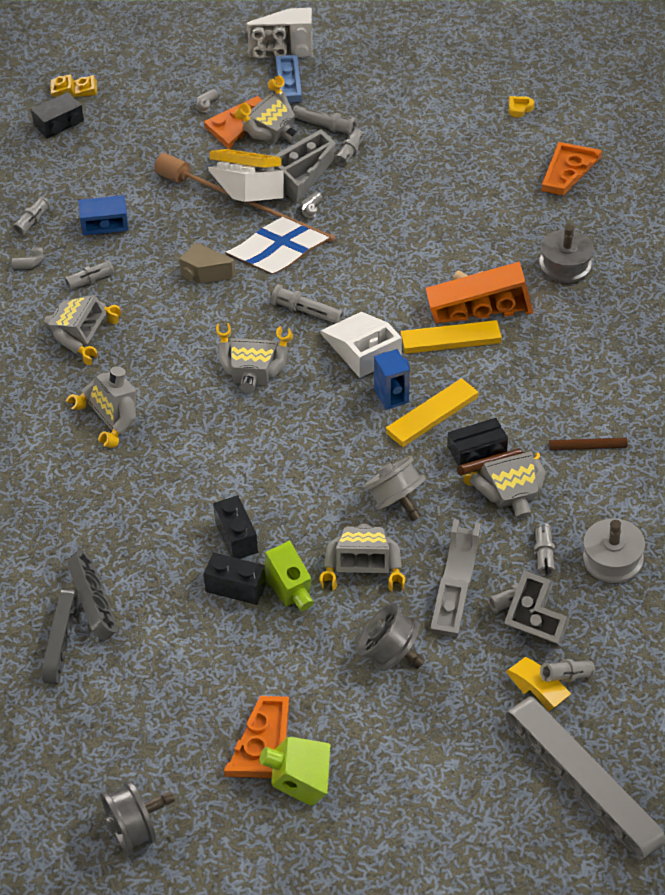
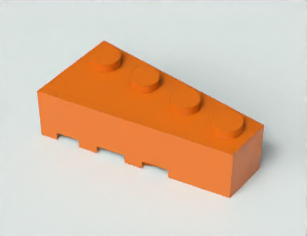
M520 262L426 288L435 323L468 320L469 316H475L480 319L489 318L490 314L503 313L504 316H512L517 311H525V314L534 313Z

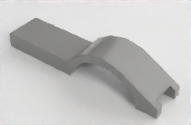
M457 519L453 521L447 564L443 578H441L430 628L432 633L454 637L459 636L468 588L475 565L481 523H475L474 530L460 528L459 520Z

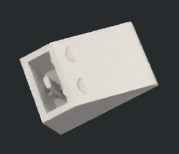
M290 8L247 22L249 58H273L289 55L312 57V8Z
M218 162L217 166L208 167L209 172L234 200L248 202L284 198L283 170L274 169V167L261 168L231 164L230 162Z
M363 312L320 331L321 335L359 378L374 372V356L398 349L402 355V337L388 322Z

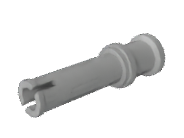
M297 105L293 109V113L296 115L295 120L324 126L334 133L338 131L350 136L354 129H358V119L355 117L350 119L342 117L339 113L331 115Z
M280 284L275 286L271 295L270 303L272 305H282L289 308L291 312L299 310L335 324L343 319L344 310L305 298L301 292L289 291Z

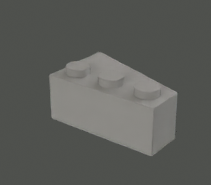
M322 129L274 155L281 158V166L274 167V169L284 171V193L295 203L304 196L334 160L336 142Z

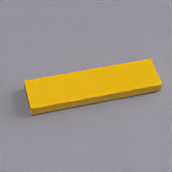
M231 149L209 151L211 160L261 168L281 166V158L278 156Z
M497 320L401 331L404 354L499 344L502 341Z
M461 378L387 426L386 434L403 448L477 399L479 392Z

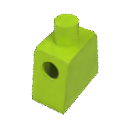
M287 541L266 551V580L284 606L287 607L295 603L301 612L311 608L314 604L310 596L311 577L292 543Z
M287 737L275 750L268 747L262 750L259 763L273 768L271 784L274 788L308 805H315L328 792L329 743Z

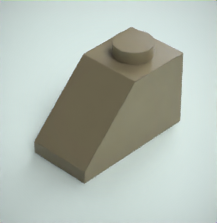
M197 242L179 258L181 275L187 280L207 283L232 279L236 276L234 259Z

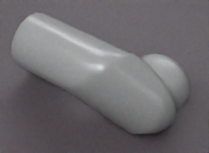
M211 89L198 96L196 99V109L201 113L209 111L210 102L218 99L217 91Z
M315 191L301 202L302 214L307 218L315 217L318 210L315 206L323 199L318 191Z
M33 247L31 249V256L27 258H12V269H33L44 261L43 248Z

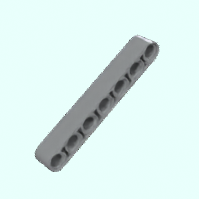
M528 697L505 713L508 724L516 728L515 732L530 747L533 746L536 749L534 750L535 753L549 767H554L556 775L569 788L573 787L575 789L574 793L589 809L593 808L595 810L594 814L610 831L613 829L616 832L614 835L630 852L634 851L637 854L635 857L638 860H644L665 844V834L660 826L533 697Z

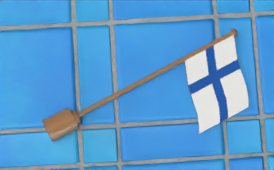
M161 153L155 162L154 171L156 174L177 183L190 178L229 195L224 188L190 174L189 164L167 153ZM248 201L245 203L277 216L279 219L261 228L245 242L226 251L225 254L270 274H275L292 265L310 250L327 241L333 242L335 235L333 233L329 235L259 203Z

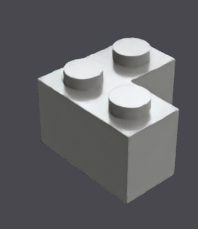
M524 570L504 624L560 646L570 619L565 615L544 608L553 586L552 581Z

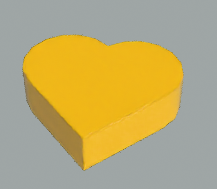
M509 96V114L511 116L522 117L525 115V112H530L534 109V100L532 98Z

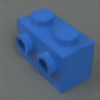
M125 195L79 200L82 235L129 231Z
M398 349L374 356V390L386 410L409 403L410 365L407 358H403Z

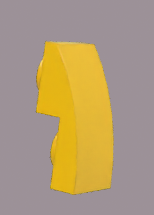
M71 74L59 76L51 80V95L58 97L69 92L73 97L97 95V80L94 75L82 77L75 81Z
M524 657L508 669L506 673L523 694L531 690L545 709L550 712L571 693L559 680L544 681L540 675L541 665Z

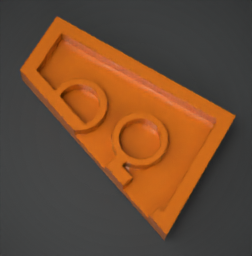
M256 96L244 103H247L252 109L262 99ZM239 105L204 121V127L228 149L234 145L238 138L246 135V131L242 129L243 119L239 120L234 115Z
M558 142L543 180L541 191L564 196L602 157V150Z
M259 697L246 724L247 728L241 740H238L234 748L233 757L224 769V777L272 778L273 768L261 765L259 759L265 747L275 750L287 738L289 697Z

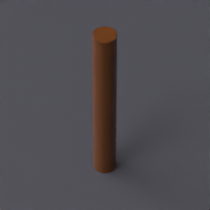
M627 437L549 440V450L627 448L628 446Z
M517 448L462 464L457 467V472L461 476L481 470L484 463L522 454L523 451Z

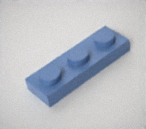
M297 55L276 56L277 75L284 78V86L281 87V90L285 92L289 103L302 102Z

